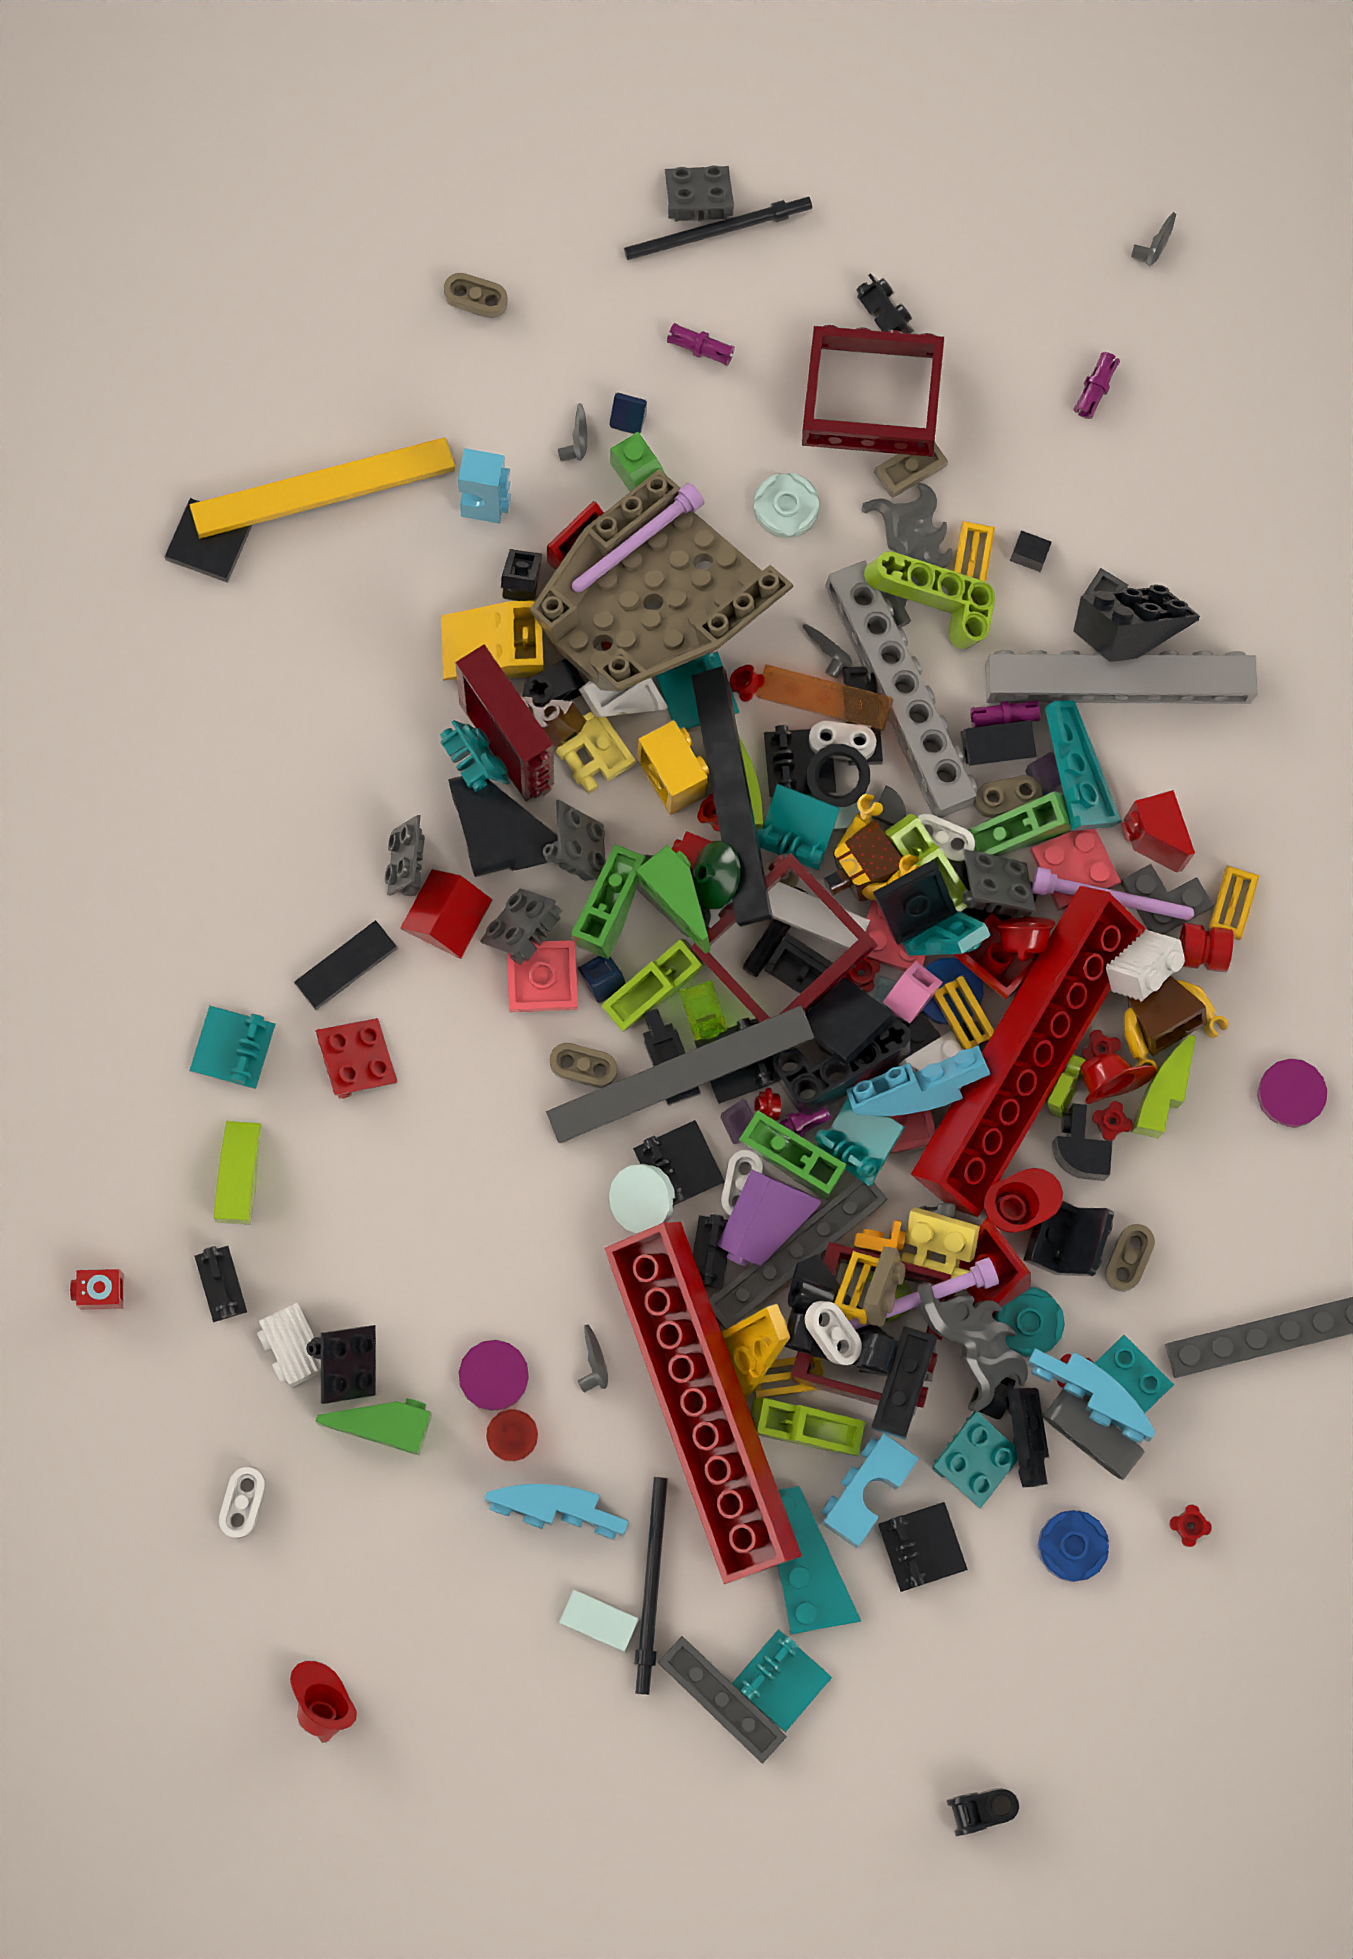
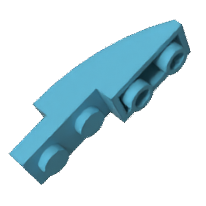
M975 1046L971 1049L962 1050L955 1056L941 1062L929 1064L924 1069L915 1073L910 1063L891 1068L886 1073L873 1079L857 1083L854 1087L847 1089L846 1092L855 1114L867 1116L912 1114L945 1106L963 1099L959 1088L990 1075V1071L979 1046Z
M1035 1348L1028 1362V1366L1033 1368L1031 1372L1033 1375L1047 1382H1051L1052 1378L1064 1383V1390L1076 1397L1083 1398L1084 1395L1091 1397L1085 1410L1091 1413L1089 1418L1105 1427H1109L1112 1423L1124 1429L1122 1432L1123 1436L1140 1444L1143 1439L1148 1442L1151 1441L1155 1431L1147 1416L1131 1395L1108 1373L1073 1352L1068 1364Z
M523 1484L489 1491L484 1498L486 1502L491 1503L489 1510L508 1517L511 1511L524 1515L522 1522L543 1529L544 1523L552 1526L556 1512L563 1514L561 1521L580 1528L583 1522L596 1526L594 1533L613 1540L616 1534L624 1535L628 1520L595 1509L600 1497L599 1494L562 1485Z

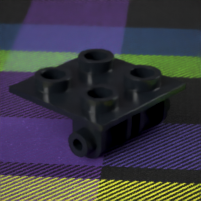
M787 725L775 726V731L764 732L769 797H773L777 784L805 795L812 794L807 784V768L811 758L815 755L809 745L811 729L788 730ZM827 732L822 733L820 738L823 741L831 740V734ZM828 758L819 770V782L827 793H836L833 758Z
M747 1017L737 1021V1025L694 1040L696 1048H700L760 1022L757 1018L750 1020ZM773 1056L711 1081L710 1084L718 1104L778 1083L773 1066Z
M696 1120L657 1138L656 1136H651L645 1139L643 1144L633 1148L640 1164L658 1167L669 1177L675 1193L672 1206L725 1182Z
M376 1325L322 1332L321 1337L313 1338L307 1344L306 1350L308 1355L313 1356L315 1359H321V1404L376 1395Z
M945 1502L878 1523L900 1592L968 1570Z

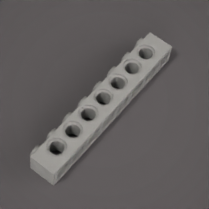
M864 560L830 573L825 587L862 666H865L869 672L867 673L869 680L871 679V673H874L876 677V690L879 702L932 815L942 818L971 806L977 797V784L971 774L967 775L962 765L964 759L960 748L956 744L953 745L948 736L950 732L948 723L943 715L939 716L934 706L936 703L934 693L930 686L924 685L920 677L922 674L920 664L915 656L911 657L906 647L908 641L904 630L901 627L897 628L893 620L894 611L888 598L883 599L880 590L872 588L866 582L864 570L867 563ZM857 596L864 597L868 600L869 604L865 606L859 605L854 598ZM875 625L880 627L883 634L875 635L871 633L868 626ZM885 654L892 655L897 663L888 664L881 656ZM899 683L905 684L910 688L911 692L901 693L896 689L895 685ZM919 713L923 716L925 722L916 723L910 718L909 714ZM923 743H934L938 747L939 752H928L924 748ZM947 772L951 775L953 781L949 783L943 782L939 779L937 773Z

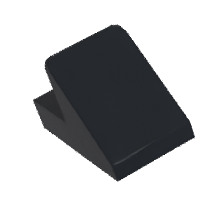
M509 549L501 577L500 588H503L502 597L504 599L535 601L542 561L541 553Z

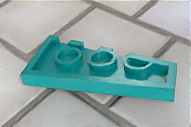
M1075 700L1053 701L1045 706L1071 831L1109 828L1121 823L1122 820Z
M800 1486L778 1490L802 1555L799 1558L777 1565L790 1635L861 1622Z

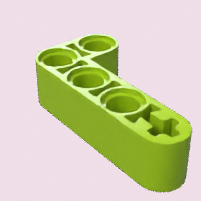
M892 551L882 553L866 566L864 577L872 588L951 613L949 639L955 647L959 649L970 648L988 635L995 602L994 590L988 583ZM911 575L917 579L918 585L912 581ZM941 585L947 589L948 595L942 591ZM971 595L977 599L978 605L973 602ZM965 625L971 629L972 636L967 632Z

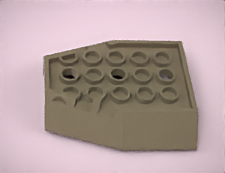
M659 469L584 528L530 608L532 615L558 652L600 690L619 692L719 649L793 588V584L773 566L769 565L762 571L696 513L688 512L676 517L580 593L573 591L572 583L574 580L675 502L674 498L678 495V490L681 488ZM701 561L713 563L708 569L696 568V565ZM653 601L663 603L657 610L645 608L647 604ZM601 642L612 643L611 648L606 651L595 649Z

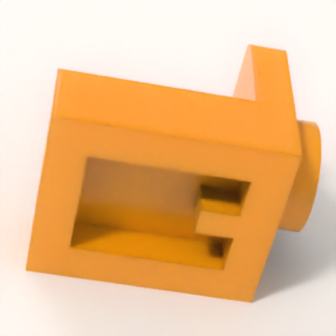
M893 1221L889 1239L883 1238L884 1233L876 1230L864 1229L863 1234L856 1233L852 1248L881 1255L884 1246L897 1248L898 1251L902 1252L906 1231L900 1230L902 1221Z

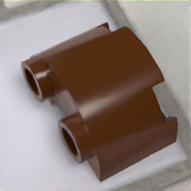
M521 697L552 741L553 747L563 745L561 741L569 738L574 732L579 734L586 722V719L573 701L551 699L550 703L544 707H536L533 698Z

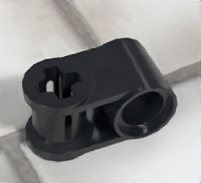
M565 658L553 664L550 668L529 677L524 684L522 697H531L535 700L536 707H544L550 703L551 699L571 701L582 695L579 689L586 683L578 669Z
M995 1788L980 1793H969L946 1800L947 1805L952 1806L957 1829L954 1831L955 1836L971 1834L987 1829L990 1826L1009 1822L1015 1818L1019 1811V1801L1016 1795L1004 1788ZM1004 1794L1010 1799L1011 1808L1007 1814L999 1816L994 1813L992 1802L996 1796ZM964 1806H966L969 1822H967Z

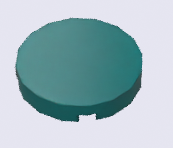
M1030 1287V1289L1001 1307V1311H996L994 1319L997 1322L1010 1326L1016 1334L1015 1336H1006L1007 1346L1022 1357H1031L1035 1348L1046 1353L1052 1350L1062 1337L1065 1326L1063 1310L1048 1292Z

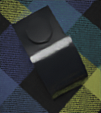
M1073 1103L1068 1109V1113L1063 1112L1061 1120V1133H1066V1137L1057 1136L1052 1141L1054 1157L1060 1167L1074 1177L1105 1181L1110 1176L1112 1141L1085 1139L1087 1105Z

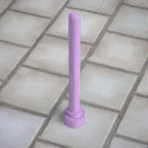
M690 483L679 489L673 504L574 580L572 583L573 591L577 593L584 591L680 514L694 513L703 506L704 499L700 492Z
M1037 867L1032 884L1033 894L1045 896L1046 893L1053 894L1056 891L1075 895L1079 886L1109 891L1124 907L1184 920H1190L1194 917V910L1188 906L1057 878V874L1051 873V870Z
M988 1257L975 1262V1266L970 1268V1272L933 1285L932 1289L935 1299H939L974 1285L977 1288L983 1286L987 1289L999 1284V1280L993 1263ZM917 1291L896 1299L892 1313H887L886 1318L918 1307L921 1303L919 1292ZM854 1317L852 1321L848 1320L854 1330L870 1325L868 1320L866 1325L859 1323V1319Z

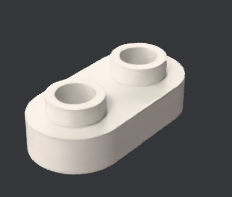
M821 721L812 727L809 734V745L816 754L820 749L831 744H846L856 748L867 760L875 751L876 737L870 728L863 725ZM827 732L832 735V739L823 741L820 735ZM856 737H862L866 743L859 746L853 740ZM845 756L830 757L836 759L851 760L850 758H847Z
M932 814L917 816L923 825H930L932 827L933 834L931 838L942 849L948 859L953 861L965 860L964 850H974V837L967 829ZM955 838H960L964 842V847L960 851H956L951 847V841Z
M738 1151L729 1161L721 1197V1208L728 1217H730L734 1209L732 1199L740 1196L749 1174L742 1175L738 1167L741 1164H748L755 1171L760 1173L763 1171L762 1161L753 1151Z
M825 1301L813 1303L805 1315L807 1330L832 1363L841 1365L853 1364L857 1361L862 1351V1342L859 1335L836 1304ZM820 1314H821V1315H822V1322H821V1324L819 1325V1316H820ZM840 1341V1342H841V1349H840V1351L838 1352V1350H837V1344H838V1342Z
M239 1468L230 1477L219 1515L220 1528L229 1537L237 1539L246 1537L255 1527L266 1488L263 1475L255 1468ZM246 1479H251L254 1482V1488L250 1492H244L241 1487ZM236 1514H242L245 1519L244 1524L240 1527L232 1525V1518Z

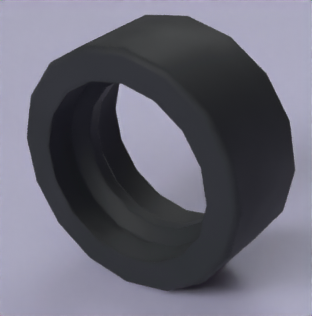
M831 744L820 749L811 758L807 768V784L816 799L837 807H847L858 802L859 798L866 793L870 784V767L866 758L856 748L846 744ZM833 756L850 758L856 764L859 771V780L856 787L850 793L843 796L827 793L819 782L821 765Z

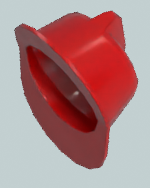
M1021 917L1019 919L1010 918L1003 920L996 926V928H999L1003 950L1008 953L1018 954L1020 961H1027L1030 954L1044 952L1047 948L1050 931L1055 926V921L1043 917Z
M1102 1054L1083 1062L1080 1066L1084 1083L1089 1092L1085 1102L1086 1104H1092L1104 1098L1134 1091L1155 1077L1157 1070L1155 1066L1151 1065L1133 1068L1118 1054Z
M1030 1168L1022 1170L991 1186L984 1197V1209L987 1218H990L1000 1230L1010 1233L1022 1232L1048 1220L1058 1212L1063 1200V1190L1060 1182L1052 1173L1044 1169Z
M304 1661L295 1666L291 1671L290 1683L299 1704L297 1712L298 1722L306 1732L317 1736L322 1743H327L340 1730L349 1728L354 1724L357 1717L355 1706L350 1700L341 1679L330 1667L317 1661Z

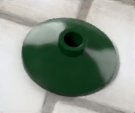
M713 841L707 844L698 854L693 866V883L699 904L704 908L716 910L724 907L733 898L740 880L739 858L735 849L723 841Z

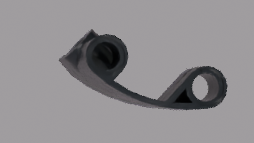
M462 776L448 779L454 805L458 811L468 847L467 851L474 877L506 869L515 871L548 863L543 855V849L547 844L558 841L556 833L489 779L484 780L487 785L479 791H475L473 787L469 788Z
M818 1254L796 1264L788 1294V1306L791 1307L787 1322V1330L790 1339L784 1347L830 1361L805 1325V1315L808 1308L817 1301L835 1303L840 1289V1284ZM847 1294L843 1304L849 1306L851 1297ZM820 1314V1316H819V1325H820L821 1322H822V1315H821V1314ZM870 1324L856 1329L855 1331L862 1342V1351L857 1361L846 1366L890 1374L898 1342L877 1325ZM839 1341L838 1344H837V1350H838V1352H839L840 1349H841V1342H840V1341Z

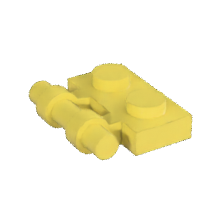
M592 711L583 716L586 722L579 734L574 732L576 736L569 741L567 739L561 741L563 745L557 746L555 751L561 760L567 762L574 772L572 777L578 785L582 784L588 794L594 792L599 787L593 778V775L599 771L608 782L636 765V760L606 717L596 718ZM582 747L585 748L592 759L586 765L583 764L576 753Z
M915 1207L910 1211L905 1243L916 1246L917 1253L915 1255L904 1252L901 1261L951 1274L952 1278L968 1273L970 1271L959 1268L960 1260L970 1262L974 1259L980 1226ZM931 1251L946 1255V1262L941 1263L931 1260Z

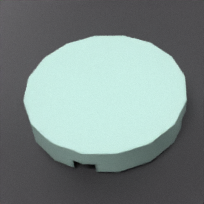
M797 473L771 475L761 483L755 493L754 512L758 523L765 531L776 537L791 538L802 535L813 526L818 517L819 500L816 488L808 479Z
M646 1164L630 1165L621 1170L612 1181L609 1192L610 1208L616 1221L626 1230L638 1234L658 1224L668 1222L673 1215L674 1188L669 1177L660 1168Z

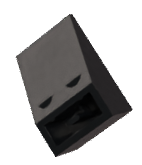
M1154 584L1149 588L1141 589L1124 588L1123 591L1116 592L1098 591L1095 594L1081 596L1073 632L1109 662L1130 660L1141 657L1199 621L1200 615L1188 607L1186 602L1179 600L1169 592V589L1163 585Z

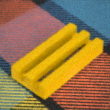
M962 521L954 572L961 574L967 532L970 530L973 531L966 576L973 578L980 532L986 533L979 580L986 582L995 527Z
M1226 866L1208 931L1213 926L1233 930L1234 939L1240 940L1242 938L1260 875ZM1233 875L1236 876L1224 922L1220 924L1218 921L1230 879ZM1246 879L1249 880L1237 926L1233 928L1230 927L1243 880Z
M960 976L955 981L945 984L940 989L938 988L933 997L963 1050L971 1049L990 1040L994 1029L964 977ZM956 988H959L985 1034H980L957 994ZM949 994L974 1040L969 1042L943 995Z
M855 1251L852 1253L834 1304L841 1309L848 1320L852 1321L854 1317L859 1319V1323L866 1325L868 1319L864 1305L862 1309H858L857 1306L871 1267H877L879 1258ZM861 1262L864 1263L848 1306L843 1303L857 1264Z
M796 1357L776 1359L769 1369L794 1366ZM814 1357V1369H811L810 1373L823 1377L821 1359ZM792 1372L764 1375L755 1387L754 1392L755 1398H767L818 1391L820 1389L802 1384L761 1389L762 1383L791 1380Z

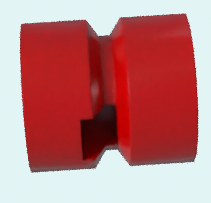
M1184 923L1179 936L1185 958L1182 967L1198 969L1201 964H1204L1207 970L1226 973L1229 969L1233 952V930L1213 926L1209 931H1205L1203 925Z

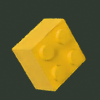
M674 720L639 738L637 760L669 815L705 797L708 784L707 775L709 774V769L701 756L696 758L690 746L693 743L687 730L684 727L679 729Z

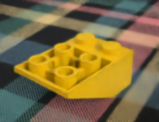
M507 601L441 615L443 681L457 680L455 662L484 644L508 679L529 678L542 672V627L530 611L535 601Z

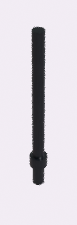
M809 196L786 203L784 200L771 203V207L624 247L625 257L627 260H631L767 221L775 220V222L787 220L789 215L811 210L812 202Z
M654 1477L640 1643L639 1650H635L634 1664L638 1665L635 1694L650 1695L652 1666H656L657 1651H653L668 1482V1478Z

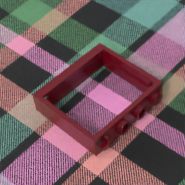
M834 325L814 326L802 428V446L933 457L944 336H936L932 333L908 334L898 330L888 332L872 331L864 327L849 329L838 328ZM822 349L933 358L926 428L814 419Z
M484 644L455 662L459 704L476 729L480 728L486 734L490 741L489 749L494 756L497 755L505 764L508 770L506 774L523 799L528 801L533 797L536 799L541 795L545 796L551 791V786L554 784L553 743Z
M790 853L786 857L780 855L769 865L768 870L770 873L765 876L768 891L788 872L793 870L858 939L780 1013L782 1014L802 1006L806 1014L878 945ZM733 902L726 905L719 912L718 917L720 920L711 928L708 925L705 926L710 946L736 922ZM695 943L690 947L759 1022L771 1018L710 952L705 954Z
M829 1242L823 1262L836 1279L840 1264H849L853 1251L875 1258H880L881 1255ZM901 1261L905 1265L904 1280L919 1284L931 1283L933 1286L952 1279L951 1274ZM858 1262L857 1267L863 1268L864 1263ZM872 1266L871 1271H875L876 1267ZM955 1293L939 1298L938 1300L939 1302H944L954 1297ZM929 1325L927 1326L926 1333L938 1336V1340L943 1339ZM797 1352L791 1373L792 1382L878 1406L882 1393L811 1374L810 1370L814 1357ZM933 1353L927 1373L933 1374L938 1358L937 1353ZM922 1387L914 1416L917 1407L924 1408L929 1390L928 1387Z

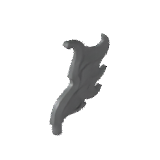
M919 483L917 487L921 491V495L917 500L909 503L893 504L889 500L881 498L863 503L861 508L863 513L875 510L882 514L888 549L942 568L949 564L952 558V549L949 548L945 554H940L938 551L947 532V522H943L940 528H936L932 523V517L937 508V498L931 487ZM911 575L912 581L918 585L917 579ZM884 592L885 598H888L893 607L894 617L899 627L909 624L911 619L905 610L908 599Z
M931 1283L917 1286L921 1300L918 1306L925 1321L939 1336L954 1341L961 1346L962 1354L960 1358L977 1384L979 1394L975 1401L968 1404L969 1411L978 1412L989 1405L994 1397L995 1388L1005 1377L1011 1374L1017 1376L1018 1385H1025L1028 1376L1027 1364L1019 1353L1012 1351L1007 1346L1005 1341L1007 1335L1015 1336L1016 1334L1010 1326L997 1322L992 1318L993 1311L1002 1310L997 1302L981 1300L972 1306L974 1298L969 1295H956L944 1302H939L934 1297Z

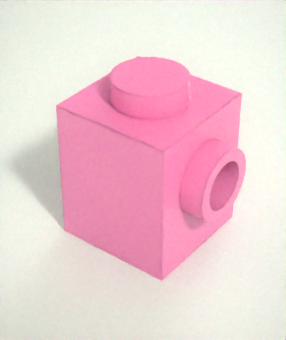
M915 961L904 972L883 1003L890 1008L895 1016L906 1020L910 1024L924 1009L943 982Z

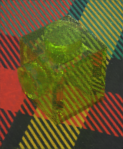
M712 980L679 990L695 1041L702 1038L711 1039L718 1036L721 1032L728 1030Z

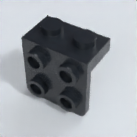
M1062 1201L1055 1215L1033 1227L1023 1261L1054 1275L1094 1276L1102 1263L1105 1243L1113 1227L1114 1212L1108 1208H1078Z

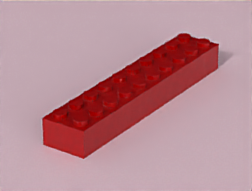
M1079 886L1049 937L1046 950L1039 954L982 1052L990 1075L961 1087L960 1092L963 1099L951 1104L911 1172V1175L943 1203H953L957 1211L979 1217L984 1208V1197L988 1189L1000 1181L1109 993L1111 987L1106 971L1107 963L1110 964L1111 960H1115L1116 956L1119 957L1120 952L1123 953L1124 948H1128V944L1132 945V941H1136L1137 937L1140 938L1141 933L1143 934L1146 929L1109 891Z
M681 1221L663 1222L605 1247L607 1258L723 1584L746 1578L801 1557L799 1546Z

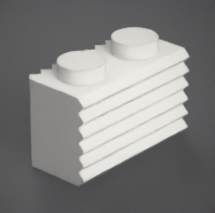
M1145 929L1144 934L1141 933L1140 938L1137 937L1136 941H1132V945L1128 944V948H1124L1123 953L1120 952L1119 957L1116 956L1115 960H1111L1110 964L1107 963L1106 971L1111 990L1119 995L1123 994L1125 997L1128 995L1130 998L1133 997L1135 1000L1139 999L1142 1002L1153 991L1160 989L1162 983L1172 973L1178 972L1182 968L1185 958L1181 941Z
M298 1303L259 1321L263 1330L257 1332V1335L265 1351L272 1349L276 1356L277 1362L273 1363L272 1366L280 1383L287 1380L292 1388L321 1374V1359H315L313 1356L308 1355L306 1350L307 1344L315 1337Z

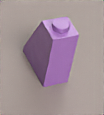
M751 1169L717 1246L728 1251L729 1253L726 1258L737 1264L746 1266L749 1261L762 1266L820 1206L821 1200L798 1188Z

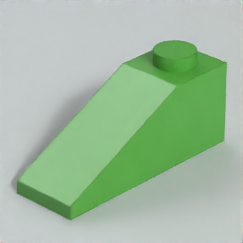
M636 432L610 449V464L630 492L658 469L665 474L657 457L639 432Z
M1052 792L968 829V831L974 837L975 847L973 851L1000 856L1054 838L1070 831L1071 827L1064 795Z
M614 844L571 933L578 947L609 959L623 930L639 882L636 870L645 863L646 857L644 855Z
M666 845L636 870L639 884L706 954L711 948L690 871L692 865L681 851L675 853Z
M758 1110L739 1139L740 1142L793 1180L826 1200L847 1164Z
M406 1398L405 1404L396 1401L319 1414L315 1422L330 1429L419 1456L432 1414L430 1411L425 1410L427 1404Z

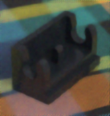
M1032 720L967 728L960 732L965 762L969 766L1037 757Z
M787 933L769 960L765 971L801 994L833 962Z

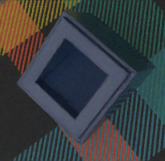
M615 393L609 422L610 427L632 434L636 432L641 433L647 413V401L626 394Z
M597 956L577 968L598 1003L610 998L626 984L621 970L611 957L606 959L602 956Z

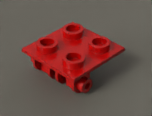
M378 1018L315 1030L335 1096L338 1095L339 1099L350 1097L352 1095L351 1092L397 1083Z

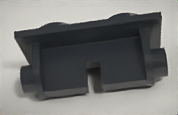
M870 273L868 276L872 283L870 285L867 282L861 284L856 289L858 292L857 298L871 316L880 309L883 311L874 319L880 330L888 332L891 330L901 331L907 328L910 332H913L914 329L909 324V321L913 318L902 303L898 306L890 297L894 294L891 286L884 278L878 280Z
M710 1214V1217L699 1215L693 1256L704 1286L722 1289L728 1251L717 1246L728 1220L724 1219V1216Z
M212 1246L204 1249L203 1253L194 1255L213 1323L247 1313L229 1246L221 1248Z

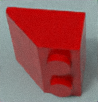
M1174 790L1134 801L1123 819L1124 822L1121 824L1125 840L1127 842L1131 841L1134 851L1176 873L1183 871L1194 856L1195 851Z

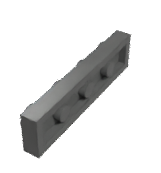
M683 1636L657 1662L762 1764L787 1738L778 1727Z

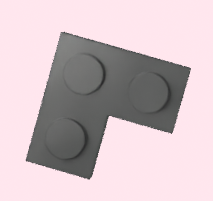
M1152 864L1121 879L1120 884L1126 893L1191 907L1194 910V917L1192 919L1209 911L1214 906L1197 877L1169 892L1166 890ZM1136 909L1149 931L1162 935L1190 921Z

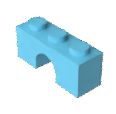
M464 448L458 476L459 492H462L460 502L461 517L500 524L502 512L508 513L511 501V494L509 493L511 481H509L510 468H505L504 455Z
M883 1434L879 1440L874 1437L870 1439L861 1452V1455L866 1458L859 1469L854 1466L850 1468L841 1482L846 1487L839 1498L832 1495L821 1511L826 1516L821 1524L855 1548L860 1546L879 1518L864 1504L863 1490L867 1483L882 1481L896 1490L901 1486L919 1459L886 1434Z

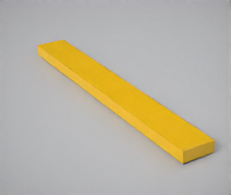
M446 437L189 505L200 539L455 471V464Z

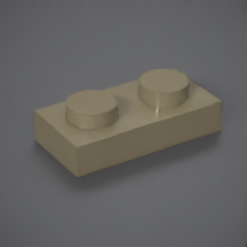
M935 443L933 457L897 454L875 467L874 473L889 495L894 498L946 467L948 460Z
M884 1246L863 1302L868 1322L871 1325L883 1326L887 1313H892L894 1309L897 1285H901L904 1281L905 1265L901 1263L897 1248Z

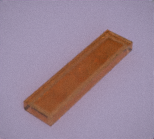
M765 664L762 675L765 677L766 682L763 687L758 688L757 698L880 731L885 730L894 700L892 697Z

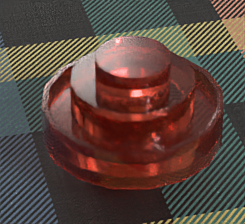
M508 1409L499 1412L491 1419L487 1427L486 1439L489 1449L496 1457L507 1462H517L524 1460L533 1453L538 1441V1430L536 1423L529 1414L521 1410Z

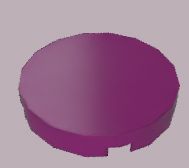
M1286 1059L1276 1062L1264 1072L1259 1083L1257 1097L1261 1109L1270 1120L1277 1124L1286 1125V1127L1296 1128L1309 1124L1321 1114L1327 1101V1087L1324 1077L1314 1066L1304 1060Z
M499 1340L483 1341L472 1347L463 1357L458 1372L460 1387L467 1400L478 1408L490 1411L505 1410L517 1403L525 1393L529 1379L527 1362L521 1352L510 1343Z

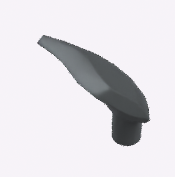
M1172 212L1167 218L1159 233L1153 237L1150 248L1134 244L1131 257L1145 260L1148 266L1153 265L1159 259L1173 230L1176 213Z
M578 403L575 416V428L572 433L573 445L558 449L561 462L574 458L581 461L586 454L587 423L581 403Z
M803 624L802 627L806 633L820 646L825 654L833 658L825 673L837 679L844 665L849 666L852 664L850 656L823 633L807 624Z
M589 1324L584 1325L588 1362L592 1373L578 1380L579 1386L584 1393L598 1385L602 1389H606L608 1384V1373L602 1350Z

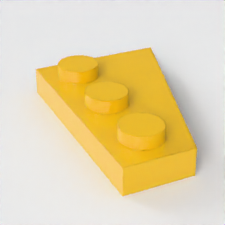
M778 1304L766 1307L721 1332L745 1400L751 1395L790 1339L786 1321L780 1312Z

